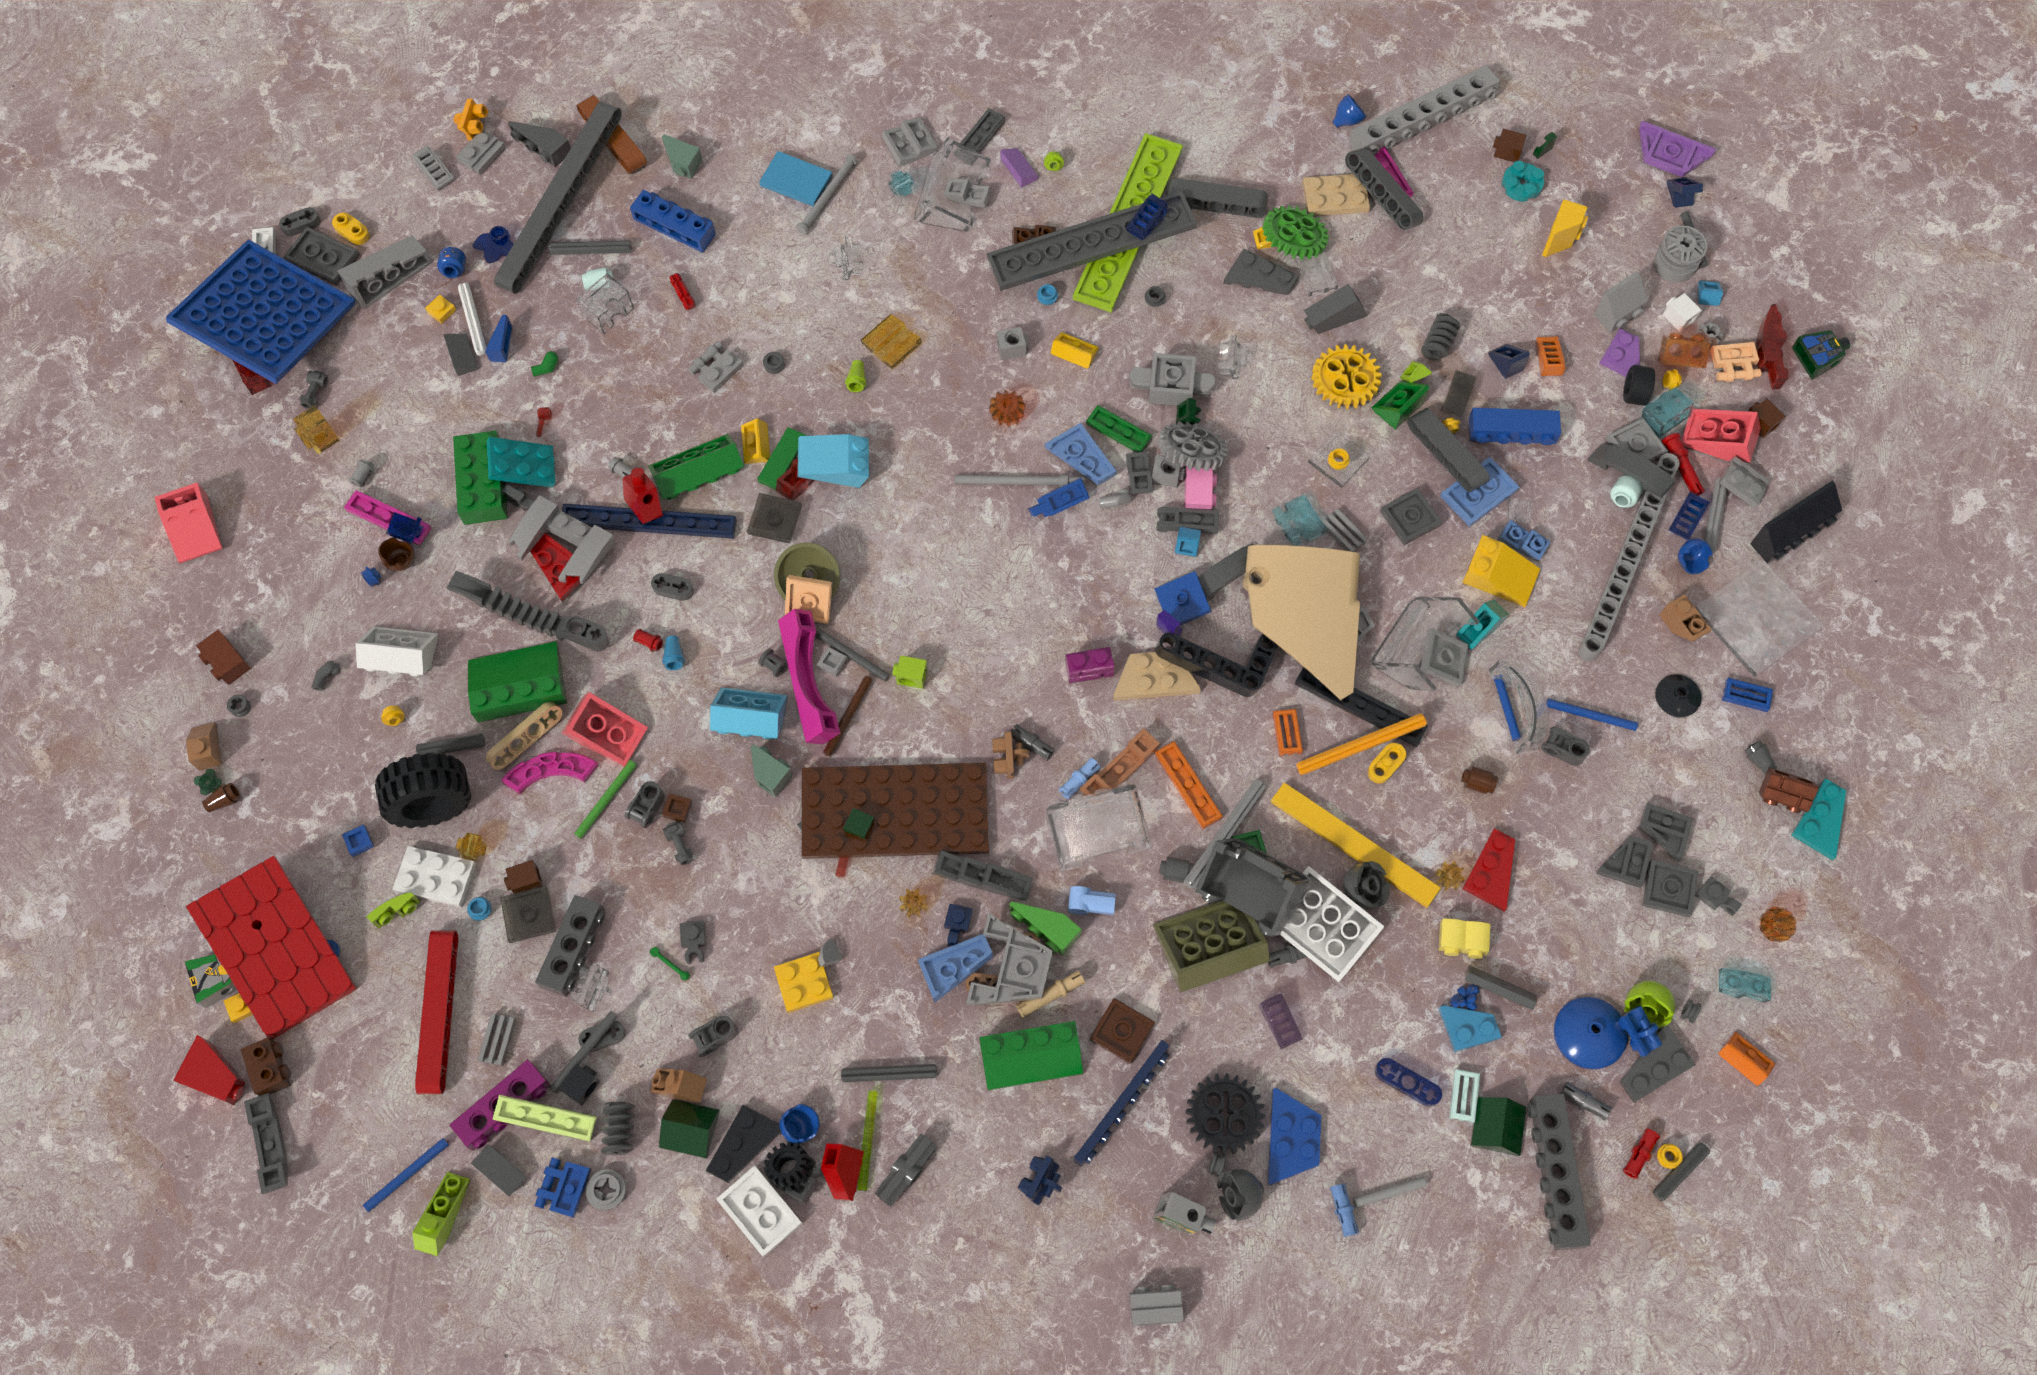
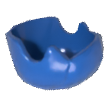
M1696 538L1688 540L1682 545L1678 552V560L1681 567L1687 573L1694 575L1708 569V558L1713 553L1707 541Z
M798 1104L782 1114L779 1126L782 1135L788 1142L803 1144L816 1136L820 1122L818 1114L812 1107Z

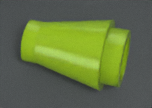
M861 360L852 361L845 380L847 389L851 392H861L866 386L864 362Z

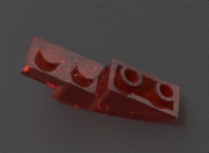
M1772 304L1764 316L1756 340V350L1759 358L1757 366L1758 369H1761V372L1767 371L1772 390L1781 389L1788 379V370L1784 366L1783 351L1781 349L1786 342L1787 334L1783 330L1781 324L1782 315L1778 312L1776 304Z

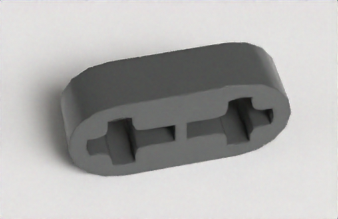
M308 207L285 215L280 219L279 226L284 234L294 236L302 233L306 227L312 229L317 227L321 219L314 208Z
M659 573L651 580L653 591L659 596L685 601L693 595L694 590L688 579ZM662 581H665L666 585H662V587L659 588L658 584H661ZM683 586H686L687 590H684L682 593H680L679 589H682Z
M615 1020L605 1034L611 1032V1027H615L617 1030L620 1029V1031L616 1032V1037L603 1035L590 1052H595L621 1042L626 1034L624 1026ZM599 1025L587 1028L580 1033L578 1040L581 1047L588 1040V1035H592Z

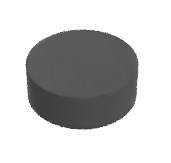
M770 352L763 358L764 368L770 374L780 373L785 367L784 358L778 352Z

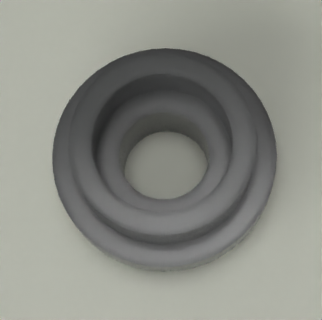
M1152 286L1145 292V301L1148 305L1158 307L1165 302L1166 295L1162 288Z

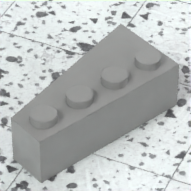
M411 235L339 269L337 272L349 293L365 310L433 262L426 249Z

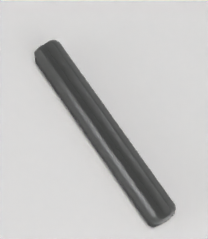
M629 240L549 243L551 255L630 253L632 250Z
M935 1064L843 1068L841 1070L842 1082L937 1077V1066Z

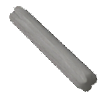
M1717 477L1714 483L1704 540L1709 543L1713 555L1716 552L1727 488L1718 483L1721 477Z

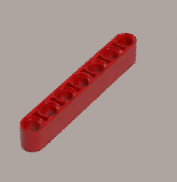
M432 930L429 935L415 1079L417 1095L443 1094L445 1091L458 953L457 930Z

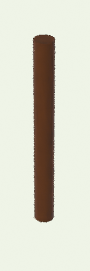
M864 676L838 724L840 734L829 740L823 751V754L831 757L873 681L871 677Z

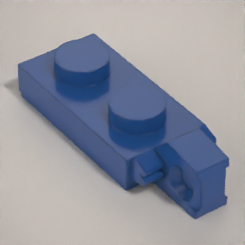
M1078 478L1042 495L1037 499L1038 504L1028 508L1031 517L1043 513L1044 517L1053 516L1090 497L1082 478Z

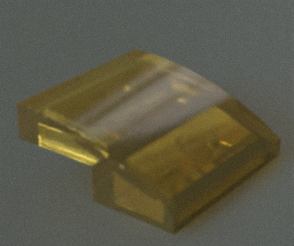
M892 314L887 316L861 339V343L891 369L896 367L922 344L921 338L908 330L905 323Z

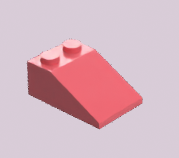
M1691 409L1681 442L1685 447L1726 461H1730V459L1736 456L1743 462L1751 463L1761 430L1758 412Z
M588 692L584 694L561 733L580 745L625 767L648 727Z

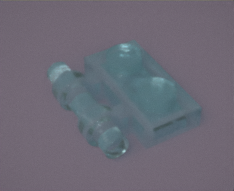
M1305 495L1285 503L1284 508L1287 512H1282L1279 506L1272 510L1276 523L1282 526L1285 531V537L1294 546L1302 543L1299 538L1300 536H1303L1306 542L1326 533V527ZM1293 520L1297 528H1293L1289 521Z

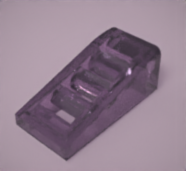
M1282 993L1260 1003L1259 1008L1280 1049H1284L1303 1039ZM1279 1004L1280 1008L1270 1012V1007ZM1281 1013L1284 1014L1285 1017L1274 1021L1273 1017ZM1288 1022L1289 1026L1278 1030L1277 1026ZM1290 1031L1293 1032L1294 1035L1282 1039L1281 1035Z

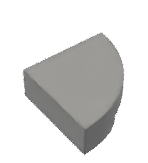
M833 938L822 945L820 955L818 956L820 967L836 964L842 960V956Z

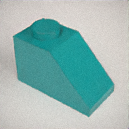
M1494 599L1487 601L1456 633V636L1467 643L1468 647L1473 650L1491 635L1510 614Z

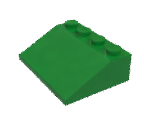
M557 641L468 660V697L470 711L475 720L480 723L535 711L542 704L549 701L554 702L556 705L567 704Z

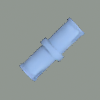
M1089 758L1078 771L1075 770L1071 774L1072 777L1059 788V792H1063L1062 796L1070 799L1088 779L1101 769L1099 764L1096 766L1098 762L1095 759Z

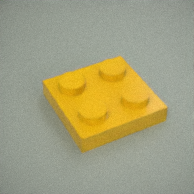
M819 952L774 966L787 1013L833 999L824 966L820 967L818 961Z

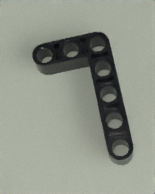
M1165 633L1161 636L1155 646V652L1161 659L1237 694L1251 697L1262 685L1278 645L1262 634L1254 644L1245 666L1173 633ZM1261 642L1267 643L1270 649L1264 648ZM1163 643L1170 644L1172 649H1166ZM1183 652L1190 653L1192 659L1186 658ZM1253 661L1259 662L1262 668H1257ZM1204 662L1211 663L1213 668H1207ZM1224 671L1231 672L1234 678L1227 677ZM1245 681H1251L1254 687L1247 686Z

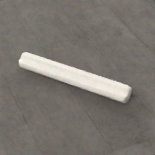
M468 283L459 284L458 290L476 354L481 356L486 354L487 347L472 292Z

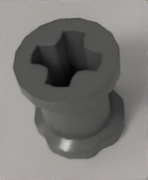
M771 648L767 649L758 661L760 666H765L771 670L775 677L782 675L788 666L787 660H782L774 654V650Z

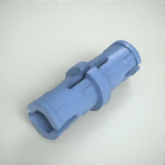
M1343 1183L1330 1187L1336 1207L1334 1212L1335 1215H1338L1343 1236L1358 1234L1359 1231L1353 1213L1355 1209L1354 1205L1350 1203L1346 1184Z

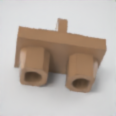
M1004 732L1005 737L992 739L993 753L1006 752V758L993 759L994 774H1007V779L1014 778L1013 760H1017V766H1023V760L1030 757V752L1023 749L1022 743H1016V749L1012 750L1011 732Z

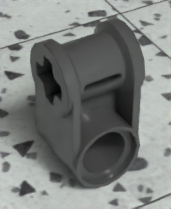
M1551 727L1549 730L1550 736L1546 743H1543L1541 746L1542 751L1573 766L1582 764L1589 753V744L1585 740L1559 727ZM1572 749L1579 750L1582 755L1574 754Z
M653 781L645 782L633 801L628 805L624 815L625 818L633 819L641 823L643 828H647L652 823L656 812L665 799V794L660 786ZM650 791H657L655 797L647 798V795Z
M719 1016L709 1023L694 1029L688 1036L695 1042L699 1050V1057H704L714 1052L718 1047L733 1040L737 1035L738 1029L737 1025L729 1017ZM725 1023H729V1031L725 1034H720V1027Z

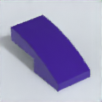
M1163 610L1158 614L1157 628L1164 634L1173 633L1180 637L1183 631L1180 628L1181 623Z

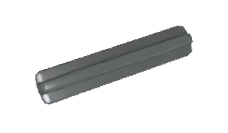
M482 733L421 743L416 745V753L420 755L431 752L438 754L483 747L485 745V738Z
M1703 1143L1697 1144L1682 1160V1163L1677 1168H1674L1653 1190L1654 1196L1660 1201L1666 1200L1710 1154V1149Z

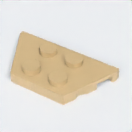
M1156 652L1137 653L1129 655L1113 694V701L1200 694L1201 690L1188 670L1161 659Z

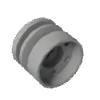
M1680 225L1671 228L1666 232L1653 259V265L1657 274L1670 282L1689 280L1694 276L1705 256L1707 240L1699 230L1693 227Z

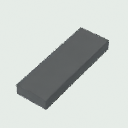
M988 108L956 147L955 154L972 163L1004 124L1005 116Z
M1468 966L1465 975L1467 982L1526 1008L1534 1009L1537 1003L1536 994L1475 967Z

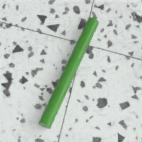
M631 760L628 761L575 831L574 835L582 839L637 764Z

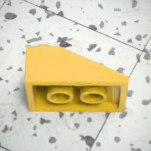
M1482 535L1462 583L1526 607L1540 568L1506 544Z

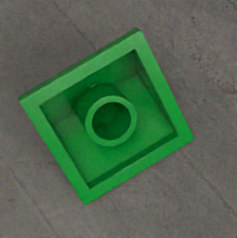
M1399 381L1371 408L1396 430L1424 404L1429 386Z

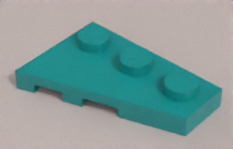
M1825 778L1818 787L1809 812L1804 811L1791 834L1794 838L1832 861L1837 856L1846 790Z

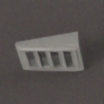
M428 145L412 155L416 166L437 190L455 180ZM442 174H445V176L441 177V178L438 179L437 181L435 180L436 178H438V177L441 176Z

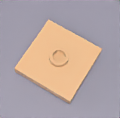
M788 575L785 615L794 608L812 611L814 622L828 624L830 621L832 582Z

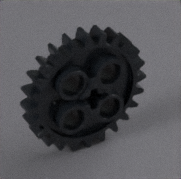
M1228 1073L1225 1074L1223 1080L1216 1074L1214 1082L1209 1077H1206V1086L1199 1082L1197 1087L1200 1092L1195 1090L1191 1092L1195 1100H1187V1104L1192 1106V1108L1186 1109L1185 1114L1192 1117L1186 1120V1124L1194 1125L1189 1131L1190 1134L1197 1132L1199 1135L1195 1141L1198 1142L1203 1139L1205 1141L1204 1149L1212 1145V1153L1221 1148L1222 1154H1226L1227 1148H1230L1234 1155L1237 1146L1242 1151H1245V1142L1252 1146L1254 1141L1251 1136L1256 1138L1260 1136L1256 1128L1263 1129L1264 1124L1259 1122V1120L1264 1119L1266 1114L1260 1113L1259 1110L1263 1109L1265 1105L1257 1104L1261 1095L1253 1096L1252 1093L1255 1086L1247 1089L1246 1079L1241 1084L1238 1083V1075L1234 1077L1233 1081L1229 1080ZM1225 1092L1228 1093L1227 1113L1231 1114L1227 1119L1226 1136L1223 1135L1224 1116L1219 1114L1224 1108ZM1211 1095L1218 1097L1220 1104L1215 1107L1209 1105L1207 1097ZM1240 1097L1244 1101V1107L1236 1108L1233 1106L1232 1098ZM1215 1120L1219 1124V1130L1210 1131L1206 1126V1122ZM1235 1121L1240 1122L1244 1128L1243 1132H1234L1231 1128V1123Z

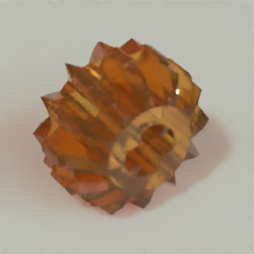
M1006 389L1004 394L997 391L996 398L992 397L990 400L989 412L992 414L993 421L998 420L1000 426L1005 422L1009 427L1011 422L1018 424L1019 419H1023L1026 406L1022 396H1016L1015 390L1011 394Z

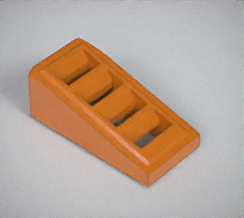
M1558 336L1537 337L1536 344L1541 376L1563 375L1566 368ZM1543 343H1553V345H1543ZM1545 349H1554V351H1545Z

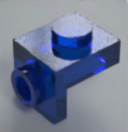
M394 512L386 534L411 544L415 537L419 539L423 526L420 525L422 518L417 517L414 520Z

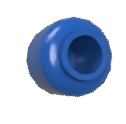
M456 247L442 249L437 262L439 272L448 278H456L463 274L466 266V255L464 252Z

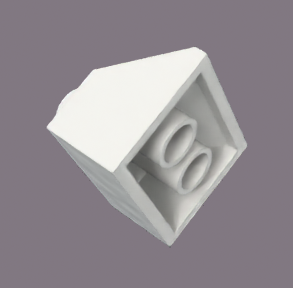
M373 626L356 642L357 668L370 672L381 670L387 671L390 674L408 673L411 676L424 675L432 665L438 633Z

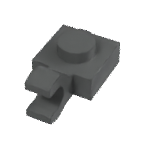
M1712 876L1695 895L1713 910L1720 906L1731 916L1742 906L1738 900L1728 897L1727 895L1731 890Z

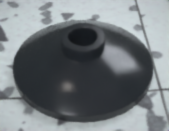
M1678 674L1663 678L1655 691V698L1659 707L1673 717L1682 718L1692 715L1698 710L1702 700L1701 691L1692 679ZM1677 690L1682 691L1684 696L1679 695Z

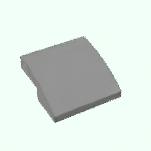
M920 117L902 121L901 127L883 130L882 138L899 166L924 158L938 148Z

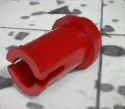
M637 629L633 635L634 642L648 647L651 652H658L663 646V639L659 635L654 636L642 629Z

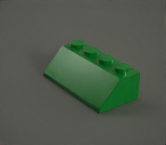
M728 433L648 465L663 500L666 498L668 500L674 499L680 495L679 493L686 490L694 491L703 483L716 482L720 479V476L725 474H736L740 471V468L744 467L737 447Z
M1075 1021L979 1037L988 1091L1083 1074Z

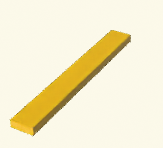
M1285 782L1271 799L1273 805L1359 863L1374 861L1380 864L1387 874L1383 875L1387 882L1424 907L1428 908L1441 887Z

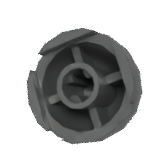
M1374 861L1356 864L1346 872L1343 881L1344 893L1362 909H1374L1383 906L1389 897L1390 890L1389 882L1385 883L1383 876L1387 874L1380 864Z
M1244 1169L1229 1170L1220 1174L1217 1185L1218 1189L1222 1188L1224 1197L1220 1196L1219 1199L1227 1216L1232 1220L1237 1219V1221L1254 1216L1262 1205L1264 1195L1263 1184L1253 1173Z

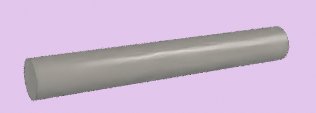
M1424 1177L1355 1197L1353 1202L1355 1207L1358 1208L1426 1187L1427 1183Z

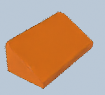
M1736 1031L1719 1051V1056L1757 1086L1769 1076L1775 1066V1063Z

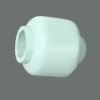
M1628 475L1621 476L1616 480L1611 489V499L1619 507L1630 508L1638 502L1642 495L1643 485L1640 481Z

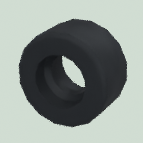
M1632 365L1630 367L1623 390L1625 403L1641 406L1649 403L1655 385L1656 375L1654 368L1640 365Z

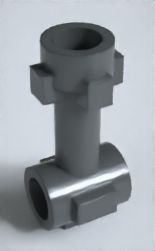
M317 370L307 373L306 382L310 386L307 393L300 397V405L302 407L313 409L314 405H317L318 400L315 398L319 386H326L328 381L326 374Z
M680 821L667 824V827L663 828V832L667 841L673 840L678 854L674 855L676 861L680 865L689 864L693 861V852L691 848L686 849L681 836L685 832Z

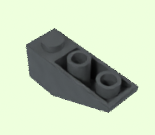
M513 121L508 122L511 130L510 135L515 141H521L530 152L537 153L543 162H549L555 168L565 159L571 149L568 139L555 129Z

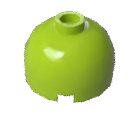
M1645 980L1638 982L1630 988L1624 1003V1010L1627 1013L1636 1006H1641L1650 1023H1657L1658 1027H1664L1671 1023L1676 1003L1672 992L1666 986L1656 981Z

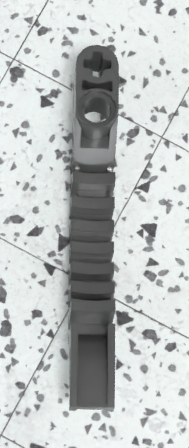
M455 571L447 586V590L468 598L481 608L484 607L491 613L495 612L500 617L505 616L512 622L513 620L517 621L519 625H527L529 629L533 630L534 628L537 632H544L547 636H556L561 641L565 638L597 652L603 651L608 647L609 640L605 628L578 616L563 618L555 611L551 615L550 611L545 608L542 612L540 607L536 605L532 608L531 604L526 601L522 604L521 599L517 597L512 600L510 593L505 592L504 596L502 595L501 588L495 586L494 591H492L491 584L459 571ZM582 627L580 632H572L573 628Z

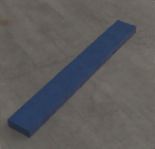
M563 503L562 512L590 527L596 525L606 530L734 539L737 521L736 516L662 511L663 516L643 524L631 508Z

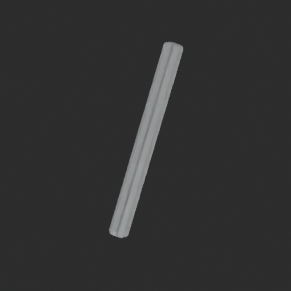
M1254 780L1184 879L1186 887L1195 889L1198 886L1215 842L1217 840L1231 839L1266 789L1263 781Z

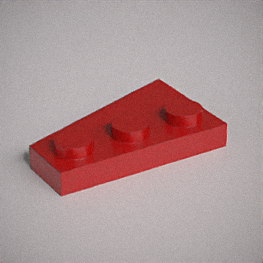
M544 533L530 550V553L561 602H563L580 584V577L568 576L566 583L559 581L558 577L573 554Z
M1494 828L1462 888L1504 912L1507 909L1515 839Z

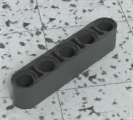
M1367 148L1347 153L1345 164L1399 228L1407 230L1422 224L1424 216L1421 209Z
M1179 178L1172 179L1169 182L1167 195L1183 191L1190 209L1261 218L1266 215L1269 196L1265 191Z
M1425 408L1407 419L1408 427L1412 433L1467 492L1471 493L1490 481L1486 469L1429 408Z

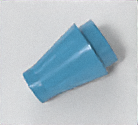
M668 636L665 639L666 644L662 663L668 670H679L685 662L679 638L677 636Z

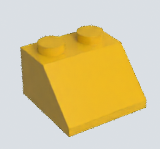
M1563 199L1542 256L1547 257L1571 248L1574 240H1579L1588 216L1585 215L1587 206Z

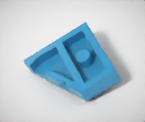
M1444 1005L1438 1008L1454 1053L1502 1038L1493 1014Z

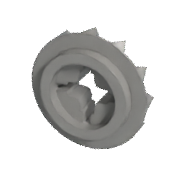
M609 1169L596 1172L589 1179L586 1186V1196L589 1203L600 1210L613 1209L622 1203V1199L626 1194L625 1181L622 1176L616 1171ZM606 1183H609V1187L616 1192L608 1193L604 1200V1193L596 1189H601V1187L606 1186Z

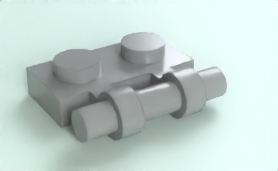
M719 341L714 345H709L705 349L706 352L700 358H695L692 361V365L688 368L692 375L699 370L701 372L698 376L699 382L713 393L744 366L743 361L728 349L721 355L719 351L723 348V345ZM713 358L715 361L707 367L705 364Z

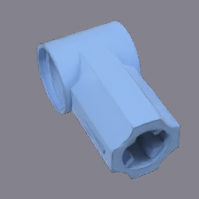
M1072 886L1069 894L1068 912L1078 915H1086L1089 912L1114 915L1116 894L1091 891L1090 888L1083 886Z

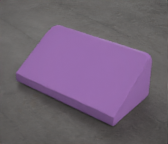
M1018 148L1000 151V159L1021 188L1039 179Z

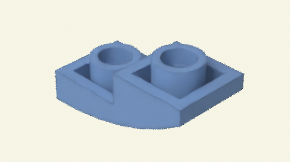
M1512 520L1506 523L1498 537L1499 541L1510 548L1537 560L1542 558L1550 544L1549 540L1533 529L1528 532Z

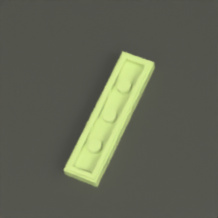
M499 1094L492 1120L590 1141L597 1116Z

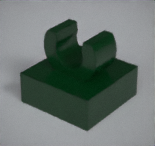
M1189 397L1177 405L1176 425L1178 421L1186 425V422L1194 425L1201 421V419L1195 417V415L1201 412V409L1196 407L1195 399Z

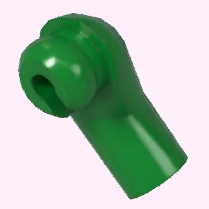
M554 351L547 352L542 364L531 366L533 376L536 377L553 372L558 363V355Z

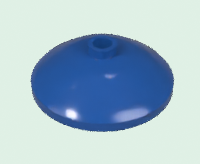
M1581 997L1568 1002L1559 1011L1554 1022L1555 1042L1563 1056L1576 1066L1592 1070L1608 1067L1621 1057L1627 1045V1030L1621 1029L1618 1024V1020L1622 1017L1620 1013L1608 1002L1594 997ZM1591 1026H1596L1598 1033H1594L1591 1030Z

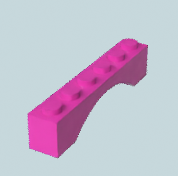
M794 608L780 618L778 624L806 743L825 744L839 735L840 729L836 713L822 699L814 679L812 653L816 628L812 611Z

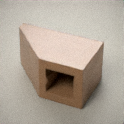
M1685 594L1668 603L1659 614L1672 633L1691 642L1712 631Z
M657 1069L652 1078L650 1092L686 1102H701L707 1078L686 1070Z

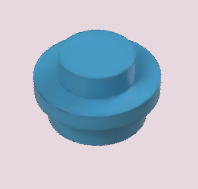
M1050 284L1041 286L1037 292L1038 301L1044 305H1051L1058 298L1057 290Z
M484 897L472 899L467 907L468 915L477 921L486 919L492 910L491 903Z

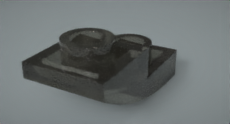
M1455 370L1441 409L1462 417L1476 377Z

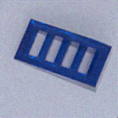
M1151 193L1126 227V231L1143 241L1167 213V202ZM1136 225H1140L1144 228V230H1141L1140 228L1136 227Z
M1689 492L1668 531L1689 540L1710 502ZM1690 503L1698 507L1699 511L1689 507L1688 504ZM1686 510L1696 515L1695 518L1685 514L1684 511ZM1683 517L1692 522V524L1689 525L1681 521L1680 518ZM1679 524L1689 530L1686 533L1676 528V525Z

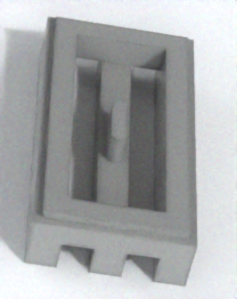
M1338 508L1333 514L1328 515L1326 519L1324 518L1321 521V525L1346 551L1354 552L1367 542V538ZM1330 522H1332L1340 530V532L1354 544V546H1351L1343 538V536L1330 524Z
M491 1013L478 1057L479 1062L503 1066L516 1022L514 1017ZM499 1021L488 1058H486L496 1022ZM506 1022L508 1023L498 1059L496 1060L494 1059L504 1023Z

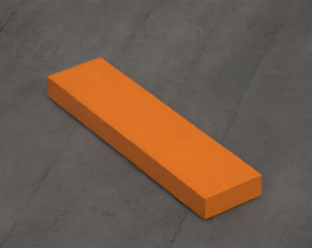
M1173 741L1155 751V756L1202 830L1221 820L1223 815L1176 742Z

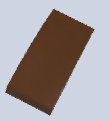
M1035 225L1034 229L1014 227L1012 230V245L1055 232L1056 227Z

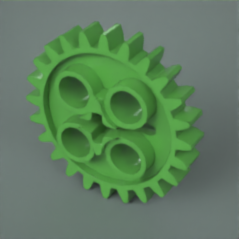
M1281 205L1279 209L1275 207L1273 211H1269L1262 227L1264 230L1263 235L1267 236L1266 242H1272L1271 247H1278L1277 252L1284 251L1285 256L1292 254L1293 259L1299 256L1301 260L1304 259V256L1310 260L1312 255L1317 257L1318 254H1322L1327 246L1329 235H1327L1328 229L1324 228L1325 223H1319L1320 218H1314L1313 212L1307 214L1306 209L1300 211L1298 206L1292 209L1290 205H1288L1287 209Z

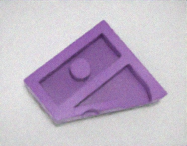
M1620 328L1599 364L1626 377L1632 365H1640L1639 337Z

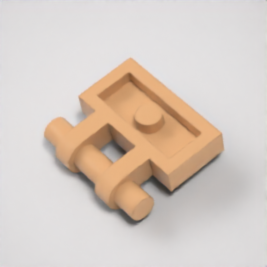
M1754 342L1711 347L1710 353L1714 368H1723L1724 372H1717V381L1733 382L1734 379H1744L1746 381L1752 380L1755 377H1761V369H1753L1752 365H1756L1759 361ZM1742 366L1743 370L1734 371L1733 367Z

